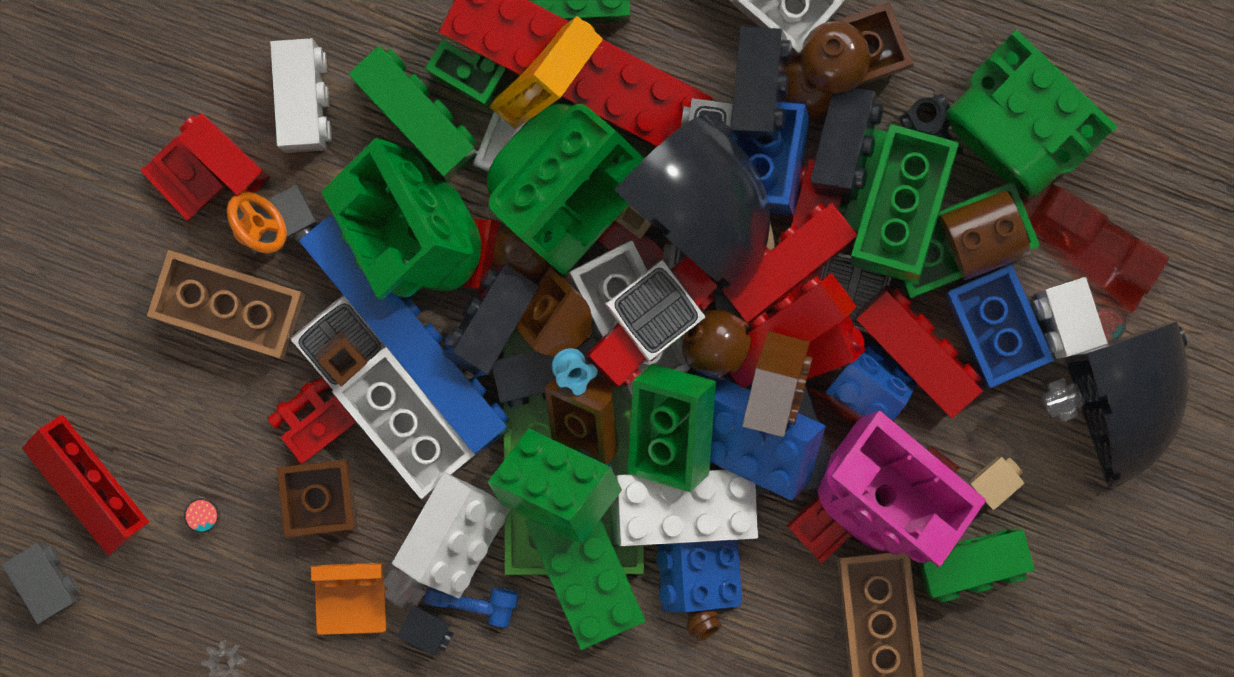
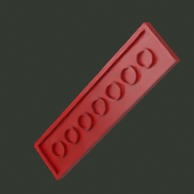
M453 0L437 33L520 76L546 48L561 27L569 21L529 0ZM605 40L601 41L561 96V98L575 105H586L601 119L655 147L659 146L681 127L684 106L691 107L692 98L708 101L713 99V97Z

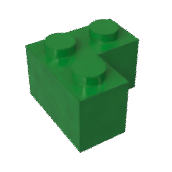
M442 39L425 67L428 75L485 109L489 106L509 72L506 68L477 53H474L473 56L467 54Z

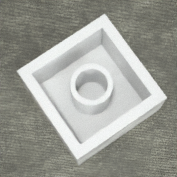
M1086 277L1035 293L1037 300L1033 301L1034 311L1039 321L1044 320L1048 333H1045L1043 336L1050 352L1055 353L1056 359L1108 344Z

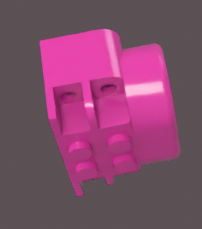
M880 410L858 419L837 450L830 455L831 458L826 464L825 475L821 478V486L817 487L818 495L825 511L865 546L878 553L891 552L895 555L904 552L916 562L925 563L931 561L937 567L943 564L986 502L982 495ZM875 492H877L880 495V505L876 501Z

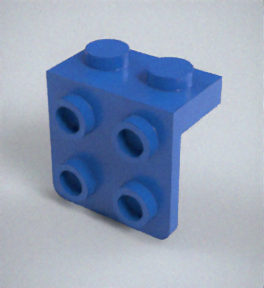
M864 340L865 351L855 362L846 365L829 386L826 394L858 418L880 410L893 421L906 406L917 382L900 364L887 357L886 352L879 345Z
M737 540L657 544V565L660 573L659 598L662 603V612H694L738 607L741 605L742 590Z

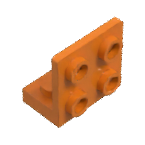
M384 562L314 565L311 567V581H315L317 634L377 633L386 631Z

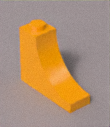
M576 16L561 27L532 64L505 91L498 95L489 107L510 126L517 129L530 118L561 98L603 38L595 32L589 23Z

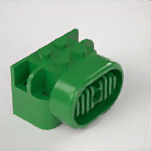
M1017 29L968 78L965 83V92L946 111L947 122L959 138L1007 184L1014 182L1018 193L1031 199L1037 198L1055 178L1062 177L1074 170L1109 134L1118 128L1112 120Z
M551 105L530 118L494 158L487 175V189L490 195L489 207L519 238L565 276L629 205L615 189L644 158L620 134L586 105Z
M375 138L321 191L341 229L342 238L352 249L356 257L355 263L364 272L377 299L383 300L391 291L400 297H410L421 287L444 292L455 290L465 284L474 274L480 260L482 247L478 227L457 190L450 183L435 178L425 160L414 150Z

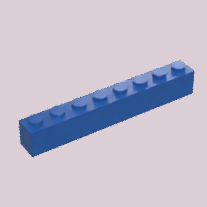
M330 214L299 240L475 455H480L510 430L505 424L509 417L497 403L490 406L484 399L483 395L487 393V390L477 378L473 376L471 379H468L461 371L462 367L442 355L445 350L439 342L443 337L431 323L427 326L422 324L417 317L421 311L410 297L403 300L391 291L383 300L377 299L364 272L356 265V257L352 249L342 238L341 229L334 216Z

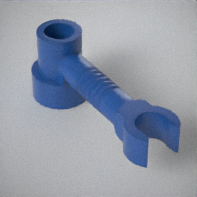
M428 587L424 604L463 609L464 611L489 616V624L507 628L509 627L512 608L517 606L519 593L503 588H492L488 602L475 600L474 598H465L464 596H461L459 599L435 588Z

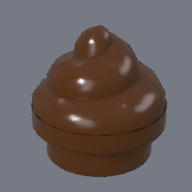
M713 609L688 613L686 628L691 636H696L698 641L711 637L721 628V624L718 621L720 616Z

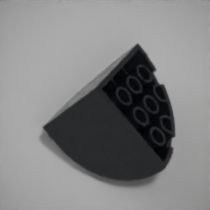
M701 115L684 124L657 146L618 185L615 191L647 221L663 230L664 236L717 282L720 281L724 288L738 297L754 277L765 254L770 231L768 197L762 178L754 163L744 150L730 138L734 131L720 118L713 122L708 116Z
M1177 321L1165 323L1108 342V344L1064 357L1108 488L1134 478L1153 465L1171 444L1179 430L1187 404L1189 378L1184 348L1187 346V339L1182 327L1178 326Z

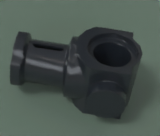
M943 94L919 98L905 114L899 116V120L904 128L953 141L947 130L950 124L946 119V111L950 106ZM919 106H927L933 111L932 122L924 123L917 118L916 110ZM958 147L956 156L963 153L961 147Z

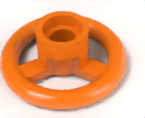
M244 192L239 196L235 195L231 198L227 206V219L236 240L242 245L260 253H274L280 250L285 244L287 229L284 219L277 208L266 198L251 192ZM250 203L262 208L271 219H266L257 213ZM238 207L244 214L240 220L237 215ZM267 230L276 232V238L273 242L264 243L258 241Z

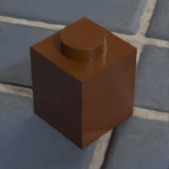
M342 331L316 353L318 362L341 387L367 364L365 356Z

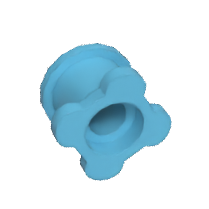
M564 349L552 361V371L556 376V383L560 387L570 388L575 395L583 394L586 391L588 382L597 376V368L594 364H586L584 355L577 349Z

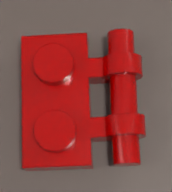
M322 376L312 384L307 382L301 387L302 391L288 402H281L276 406L277 411L267 417L275 429L285 421L291 427L281 438L301 464L307 462L357 423L335 395L327 402L322 399L320 394L330 387ZM311 402L316 410L300 421L295 413Z

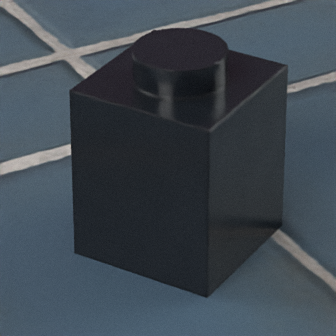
M415 603L397 637L434 656L438 649L446 650L454 633L449 631L452 622Z

